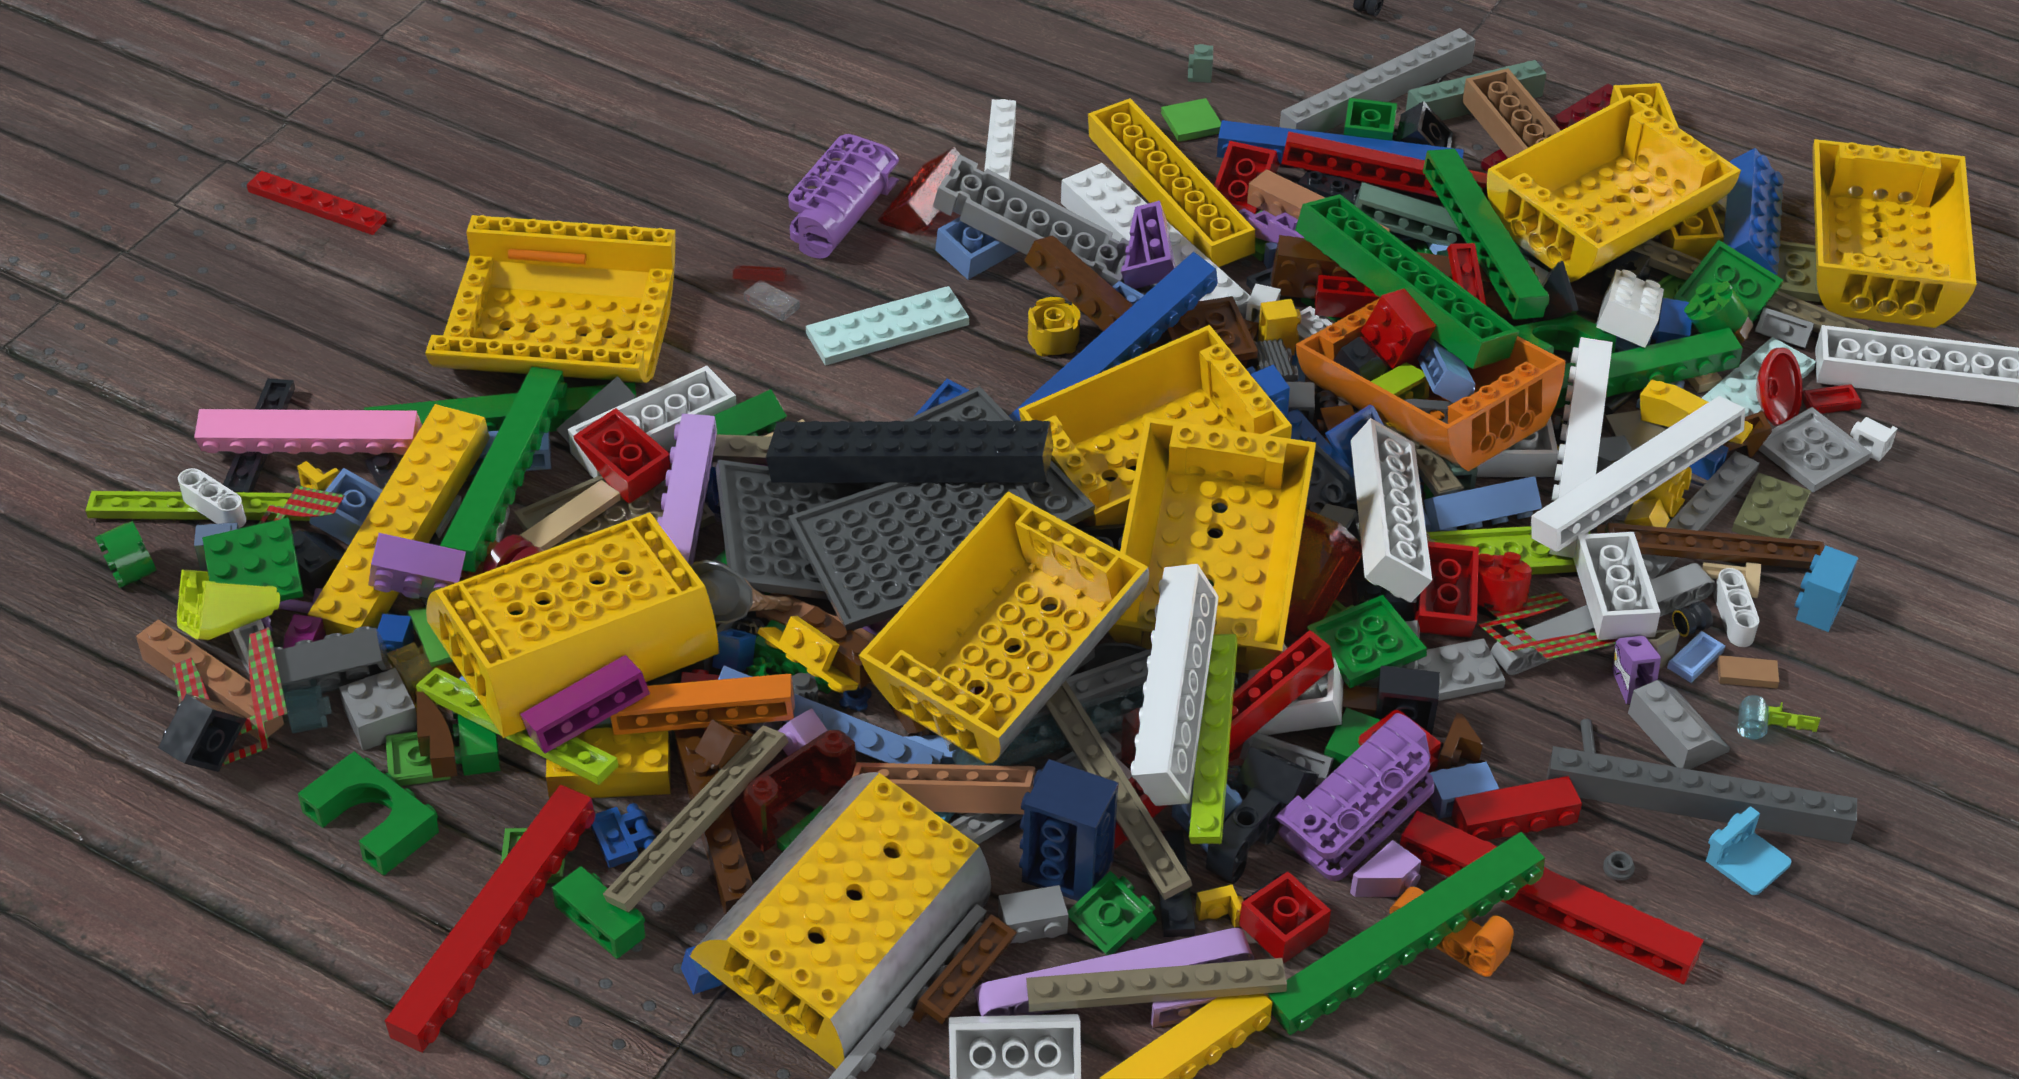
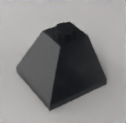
M1560 261L1548 273L1542 284L1549 294V304L1545 308L1543 317L1531 318L1533 323L1573 316L1578 311L1564 262Z
M1361 336L1342 347L1333 360L1369 381L1393 370L1367 338Z

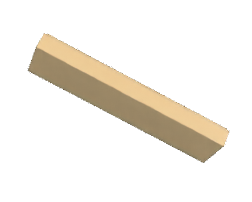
M600 480L520 535L531 541L534 546L548 550L620 501V493L603 480Z

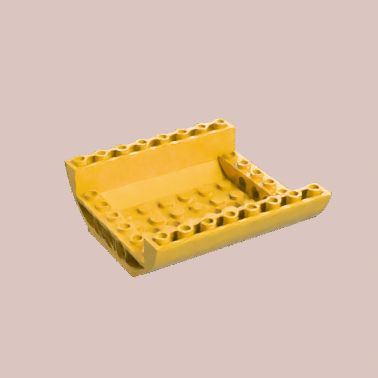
M484 215L471 216L466 231L470 256L444 334L431 335L425 352L429 363L433 367L528 374L531 367L534 366L563 371V377L612 381L618 376L624 382L647 383L653 380L671 311L670 305L675 267V230L490 217ZM520 249L586 254L587 260L585 265L508 259V250Z

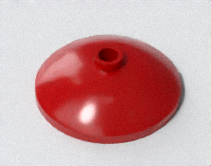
M1784 347L1774 348L1766 355L1756 380V394L1759 405L1768 421L1777 427L1799 414L1803 392L1802 376L1798 361L1794 354Z

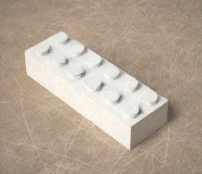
M705 366L615 408L666 451H670L671 447H676L677 440L674 439L675 425L680 424L682 413L713 416L735 406L736 395L708 366ZM613 409L568 429L571 454L593 478L601 474L575 442L573 436Z

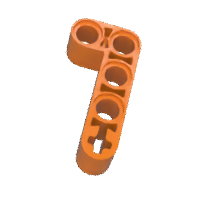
M1416 887L1407 888L1390 907V914L1425 892ZM1492 916L1483 927L1470 920L1461 931L1457 933L1451 932L1445 936L1435 948L1474 972L1489 977L1509 955L1514 930L1511 924L1500 916Z

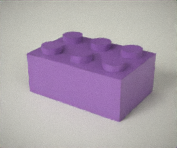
M378 533L368 585L381 592H390L392 590L401 592L409 598H428L431 592L460 581L466 552Z

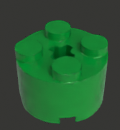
M1728 281L1717 282L1711 285L1709 283L1701 284L1696 289V295L1684 309V312L1701 334L1725 328L1733 329L1736 332L1748 317L1745 303Z
M133 521L95 537L101 552L108 551L103 556L110 570L117 569L112 574L119 588L157 571Z

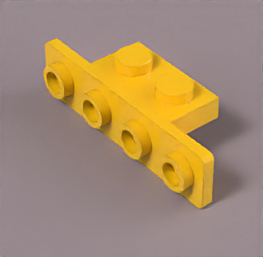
M790 616L784 632L776 627L759 628L757 634L765 638L767 645L782 650L786 653V657L789 660L804 665L809 674L827 681L828 686L834 691L843 693L847 690L857 689L859 685L857 682L831 665L840 645L800 617Z

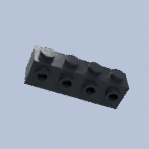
M1308 170L1298 182V185L1325 198L1340 194L1353 205L1361 187V184L1343 177Z

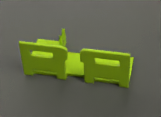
M1781 702L1780 707L1766 706V725L1772 724L1784 728L1792 726L1798 730L1805 729L1817 732L1821 718L1782 712L1783 702Z

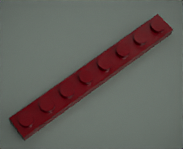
M1610 84L1604 85L1553 116L1551 120L1562 131L1608 107L1611 101L1613 86ZM1499 149L1482 159L1480 168L1488 172L1489 168L1508 159V157Z

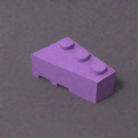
M1156 201L1137 206L1134 210L1129 232L1130 241L1125 251V264L1122 265L1121 269L1125 284L1133 289L1159 283L1175 268L1167 220L1161 202Z

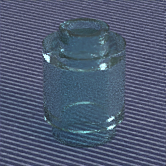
M1755 695L1747 696L1739 705L1737 729L1739 734L1747 739H1759L1768 732L1769 707L1762 697Z

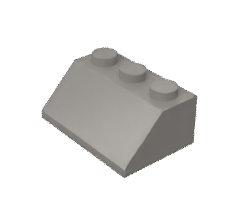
M1656 680L1633 691L1628 714L1676 767L1692 769L1729 752V746L1676 689Z

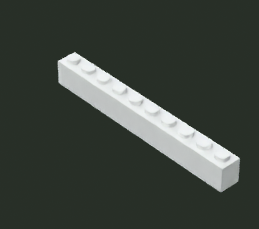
M1581 337L1579 347H1573L1571 363H1575V367H1570L1568 382H1573V386L1568 385L1565 401H1569L1570 405L1565 404L1563 421L1568 422L1567 425L1562 424L1560 440L1565 441V444L1559 445L1557 460H1561L1562 464H1557L1554 480L1559 481V485L1554 484L1552 501L1565 495L1596 474L1613 342ZM1577 540L1558 552L1550 549L1549 554L1574 558Z
M1721 396L1716 397L1531 516L1532 539L1556 552L1560 551L1577 540L1578 535L1586 534L1743 432L1745 408Z

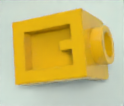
M307 461L297 466L301 486L325 491L340 473L337 468H334L323 474L319 468L315 469Z
M1233 885L1197 892L1195 912L1199 921L1209 918L1217 919L1228 914L1235 928L1239 927L1241 906L1244 900L1242 896H1237Z

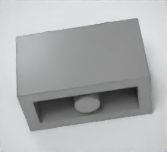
M1060 885L998 896L999 920L1017 932L1011 943H1025L1029 940L1045 937L1054 938L1067 934L1068 912Z

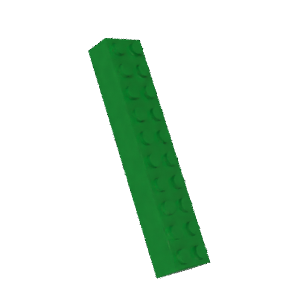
M1339 194L1302 204L1295 231L1302 235L1306 241L1311 242L1320 249L1324 255L1329 256L1338 263L1341 268L1352 274L1357 281L1370 288L1375 295L1381 297L1384 294L1405 288L1437 325L1430 338L1439 342L1448 352L1453 353L1462 360L1466 366L1476 369L1510 358L1519 330Z

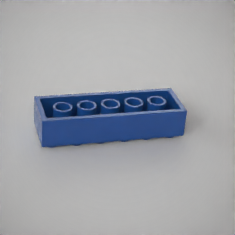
M1754 148L1730 161L1741 172L1735 186L1727 195L1723 243L1777 275L1778 263L1780 261L1779 247L1781 245V207L1784 179L1780 172H1775L1770 166L1768 158L1765 155H1761Z

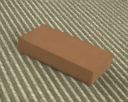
M1719 655L1717 665L1720 684L1778 688L1779 673L1776 660Z

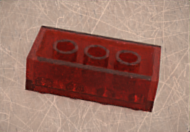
M952 147L924 163L877 219L880 224L910 234L920 229L922 231L927 230L934 223L932 219L942 213V211L932 206L938 187L946 175L950 174L951 167L960 155L958 151Z

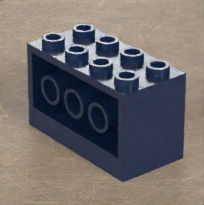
M1048 759L1044 769L1037 771L1031 793L1026 792L1021 803V810H1024L1020 829L1024 830L1020 841V849L1023 850V854L1019 862V868L1022 869V882L1038 888L1060 885L1064 897L1079 901L1107 874L1114 859L1119 782Z

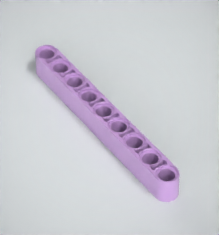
M1231 928L985 982L975 989L974 995L981 1016L1040 1015L1058 1010L1029 1012L1026 978L1254 960V956L1244 931L1240 928Z

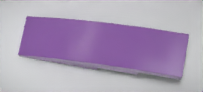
M1245 208L1238 211L1255 229L1256 238L1278 243L1279 235L1304 238L1295 231L1298 219L1286 212L1274 216L1265 210L1257 214Z

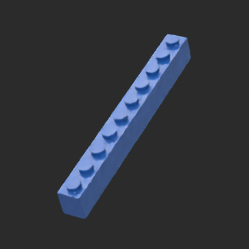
M1223 120L1217 146V157L1224 158L1229 141L1275 150L1280 165H1284L1281 162L1288 131L1425 160L1428 150L1455 149L1462 159L1464 149Z
M1193 251L1014 410L1009 417L1013 421H1021L1020 408L1140 356L1142 351L1150 344H1154L1159 340L1162 333L1169 327L1176 325L1181 316L1188 310L1194 309L1200 299L1206 294L1213 292L1218 284L1216 268Z

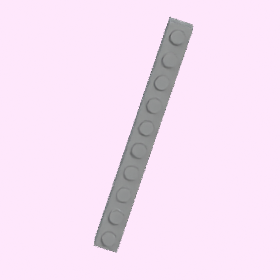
M1460 28L1282 110L1279 127L1315 132H1325L1346 121L1349 98L1389 102L1408 93L1411 89L1421 87L1472 63L1476 39Z

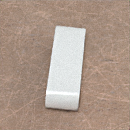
M190 468L179 474V486L183 501L187 505L217 524L238 523L239 528L245 525L246 516L241 497L201 470Z
M1726 568L1719 573L1714 590V599L1730 642L1738 647H1748L1754 641L1759 625V616L1743 574L1734 568Z

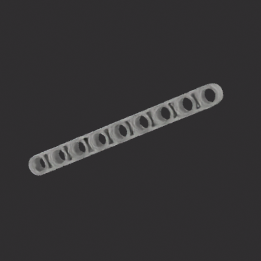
M1697 563L1689 564L1650 580L1661 612L1660 617L1707 598L1716 588V583ZM1588 605L1524 629L1536 641L1596 632ZM1514 634L1504 637L1513 646L1524 643ZM1497 641L1491 649L1493 657L1508 675H1515L1551 661L1547 660L1533 647L1510 652Z

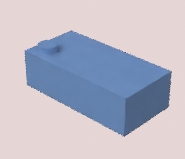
M960 217L938 228L935 250L967 280L1019 252L960 221Z

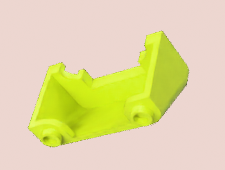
M182 570L177 609V626L195 639L210 640L272 615L273 611L279 608L280 594L274 586L216 583L209 581L208 571Z

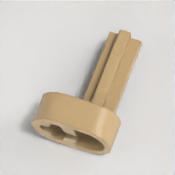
M1703 562L1702 569L1711 579H1718L1720 571L1726 568L1739 570L1746 580L1751 597L1758 598L1761 564L1746 562V567Z

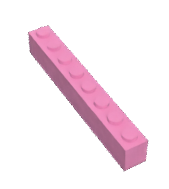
M199 409L194 438L201 451L207 453L231 451L238 454L245 452H261L264 454L272 452H287L290 454H298L300 452H314L317 454L341 452L343 454H353L355 452H363L374 455L381 453L404 455L420 430L422 423L417 411Z

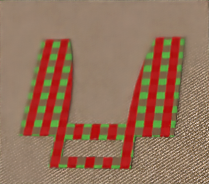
M296 486L285 506L270 505L259 524L265 523L271 513L277 514L274 521L283 519L285 515L317 517L334 514L345 495Z
M1558 591L1528 597L1527 604L1523 603V608L1517 611L1500 612L1493 610V605L1486 606L1485 608L1497 617L1498 620L1478 624L1510 652L1533 647L1547 660L1615 645L1616 640H1618H1598L1596 632L1536 641L1513 622L1550 611L1570 602ZM1502 624L1524 643L1513 646L1496 632L1492 626Z
M270 627L249 635V675L255 715L246 719L239 733L241 735L257 728L260 742L228 754L223 765L268 749L269 744L264 722L288 713ZM192 658L172 665L179 703L186 694L210 700Z

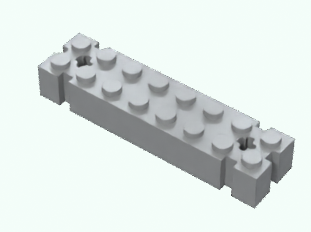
M959 155L951 167L950 174L946 175L938 187L932 207L950 216L953 212L961 215L960 221L1026 255L1035 240L1053 235L1108 284L1113 286L1118 281L1123 282L1121 269L1122 265L1125 264V251L1129 241L1124 238L1120 242L1112 238L1113 232L989 169H986L985 172L977 169L978 163L962 155Z

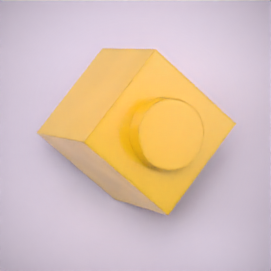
M1660 498L1634 502L1624 520L1625 524L1666 528L1670 521Z

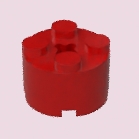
M1506 552L1504 555L1479 554L1478 605L1484 607V603L1493 605V610L1512 612L1522 609L1523 603L1527 604L1532 569L1527 563L1520 560L1521 556L1514 552Z

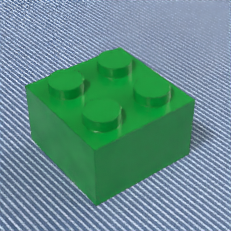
M1349 98L1344 135L1392 141L1397 103Z

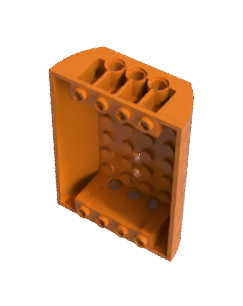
M1379 299L1296 344V353L1301 369L1312 383L1325 391H1332L1337 398L1360 411L1368 405H1373L1383 424L1466 471L1474 469L1545 427L1556 406L1565 372V360L1517 336L1510 358L1476 369L1466 366L1475 382V391L1471 396L1463 397L1448 406V424L1439 420L1445 417L1441 411L1433 410L1428 414L1333 361L1342 347L1359 336L1365 337L1361 330ZM1429 385V397L1425 400L1448 401L1433 393Z

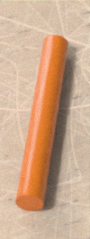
M520 249L508 250V259L584 265L587 260L586 254Z

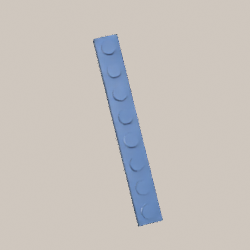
M723 666L718 680L752 676ZM794 694V718L812 708L829 732L823 737L826 740L884 763L941 764L944 756L943 752Z

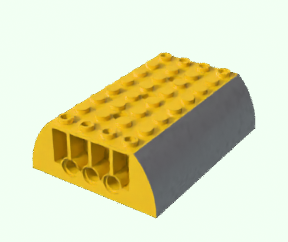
M1008 491L859 654V658L875 686L896 710L984 763H993L1143 592L1149 581V570L1146 565ZM1046 605H1058L1053 611L1043 610ZM1010 646H1021L1017 652L1010 653L1006 651ZM974 687H984L983 692L975 695L970 692Z
M863 773L850 779L694 948L690 957L837 1069L973 907L978 904L983 908L988 902L991 893L989 868L979 845L881 773ZM856 890L862 895L863 899L859 901L851 900L846 892ZM818 933L823 936L825 942L821 944L812 943L808 938V934Z

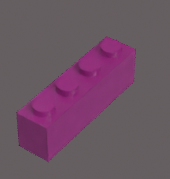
M624 655L520 715L530 738L544 753H547L646 697L650 692L642 671Z

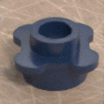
M865 686L862 689L857 687L856 690L844 691V697L839 701L840 707L844 709L850 708L865 711L868 708L867 700L872 696V692Z

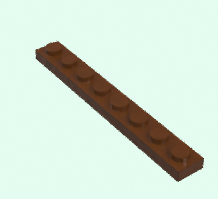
M1607 523L1604 529L1605 533L1634 532L1640 552L1645 555L1735 563L1748 562L1810 569L1815 554L1821 555L1825 547L1824 542L1620 523Z

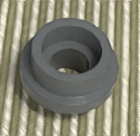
M1622 851L1611 853L1605 858L1603 870L1606 875L1618 881L1629 879L1635 869L1630 855Z

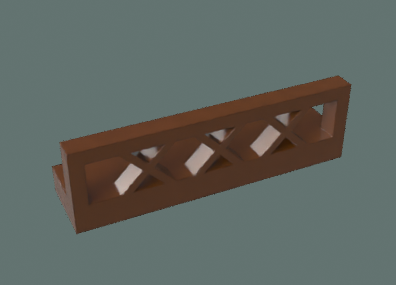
M991 914L918 1000L912 1018L920 1024L928 1014L943 1025L1013 941L1017 932Z

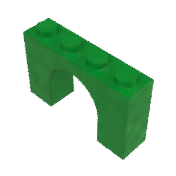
M1578 315L1514 326L1519 330V337L1552 354L1554 350L1572 353L1573 347H1579L1581 337L1613 342L1611 354L1615 353L1616 335L1597 328L1596 324Z
M355 751L298 793L302 813L321 828L325 827L350 807L360 803L374 802L390 808L391 813L387 819L359 840L363 861L383 876L439 833L438 815L431 805H424L410 789H403L390 774L382 773L369 758H363Z

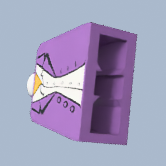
M1645 636L1619 638L1614 645L1615 652L1612 670L1626 704L1631 703L1635 689L1658 680L1661 657Z

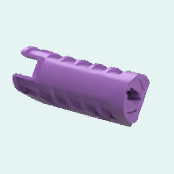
M841 135L788 196L789 208L799 214L791 222L790 238L792 241L799 243V250L818 259L828 257L880 194L887 195L899 179L895 177L888 178V175L898 164L899 158L890 148L855 135ZM833 158H840V159H842V160H840V161H832L831 159H833ZM809 186H816V187H818V188H816V189H808L807 187H809Z
M1400 713L1393 715L1304 800L1299 795L1296 796L1274 817L1284 825L1279 830L1280 836L1298 855L1328 880L1338 881L1346 877L1434 792L1433 777L1428 772L1430 752L1426 733L1408 717ZM1425 780L1426 787L1424 789L1418 787L1415 790V785ZM1412 792H1413L1414 799H1412L1411 796L1409 795V794L1412 793ZM1401 798L1407 801V805L1402 810L1391 808ZM1383 820L1382 829L1378 827L1373 829L1372 825L1375 822L1379 823ZM1369 832H1370V836H1371V839H1370V840H1369V838H1368L1367 835H1366V834H1368ZM1357 839H1361L1364 842V846L1358 851L1349 849ZM1333 862L1336 864L1339 862L1341 869L1333 868L1329 871L1328 863Z

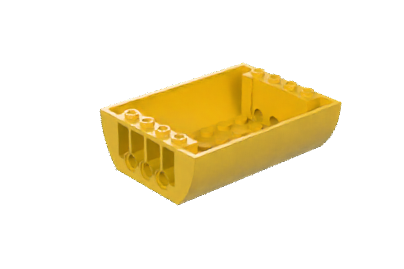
M1629 95L1489 168L1487 173V193L1492 208L1499 215L1501 222L1506 230L1509 231L1513 241L1551 269L1558 262L1563 261L1569 281L1573 282L1720 201L1733 189L1741 170Z
M1814 139L1812 157L1816 277L1818 293L1825 308L1830 312L1848 318L1936 328L1955 316L1968 302L1977 285L1965 156Z
M1210 325L1019 409L1021 421H1050L1054 447L1051 461L1095 505L1094 515L1076 523L1078 527L1126 523L1135 471L1128 468L1137 465L1146 417L1291 439L1292 434L1290 422ZM1107 477L1116 478L1114 481L1109 482L1108 480H1104Z
M1146 417L1120 552L1146 565L1149 570V581L1143 592L1110 628L1109 633L1116 642H1125L1151 649V633L1155 630L1156 624L1155 607L1159 604V582L1163 578L1164 567L1198 564L1207 579L1214 583L1213 588L1219 596L1213 635L1236 634L1235 672L1249 674V670L1264 668L1279 656L1283 649L1316 443ZM1216 503H1222L1228 509L1223 513H1217L1213 511L1212 506ZM1212 528H1218L1223 532V535L1220 538H1211L1207 532Z
M650 512L431 592L427 600L426 616L428 624L503 738L526 729L520 715L521 713L624 655L642 671L645 682H648L719 654L717 629L706 587ZM624 570V571H626L627 574H626V575H622V574H619L618 572ZM598 580L603 582V584L595 585L591 582ZM544 600L549 602V604L540 605L537 602ZM517 610L518 612H521L522 614H520V615H512V614H510V612Z

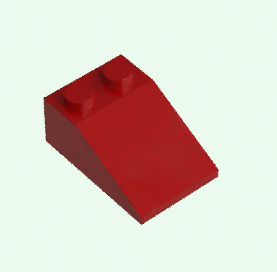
M1229 141L1214 187L1237 211L1245 208L1254 214L1258 213V208L1247 203L1249 183L1266 169L1277 174L1280 165L1277 152L1271 149Z
M617 408L573 436L575 442L607 484L618 491L620 497L629 504L664 481L667 470H671L670 453Z

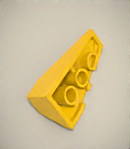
M1651 380L1640 394L1641 420L1671 427L1709 402L1676 385ZM1745 421L1744 431L1729 441L1742 444L1752 431L1753 424Z

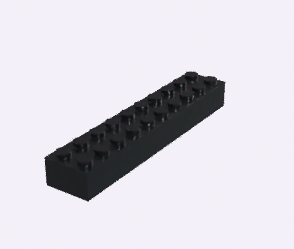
M1050 421L777 422L766 454L771 483H1046L1054 447Z

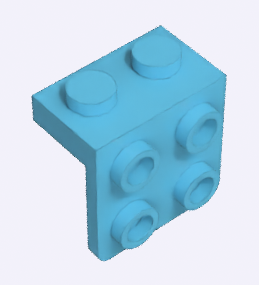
M1750 806L1742 814L1736 813L1723 830L1717 829L1708 841L1710 849L1706 862L1751 895H1759L1790 867L1791 859L1754 833L1760 813Z

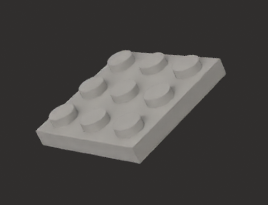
M1813 407L1772 429V433L1758 449L1802 485L1811 490V492L1819 490L1869 461L1872 453Z

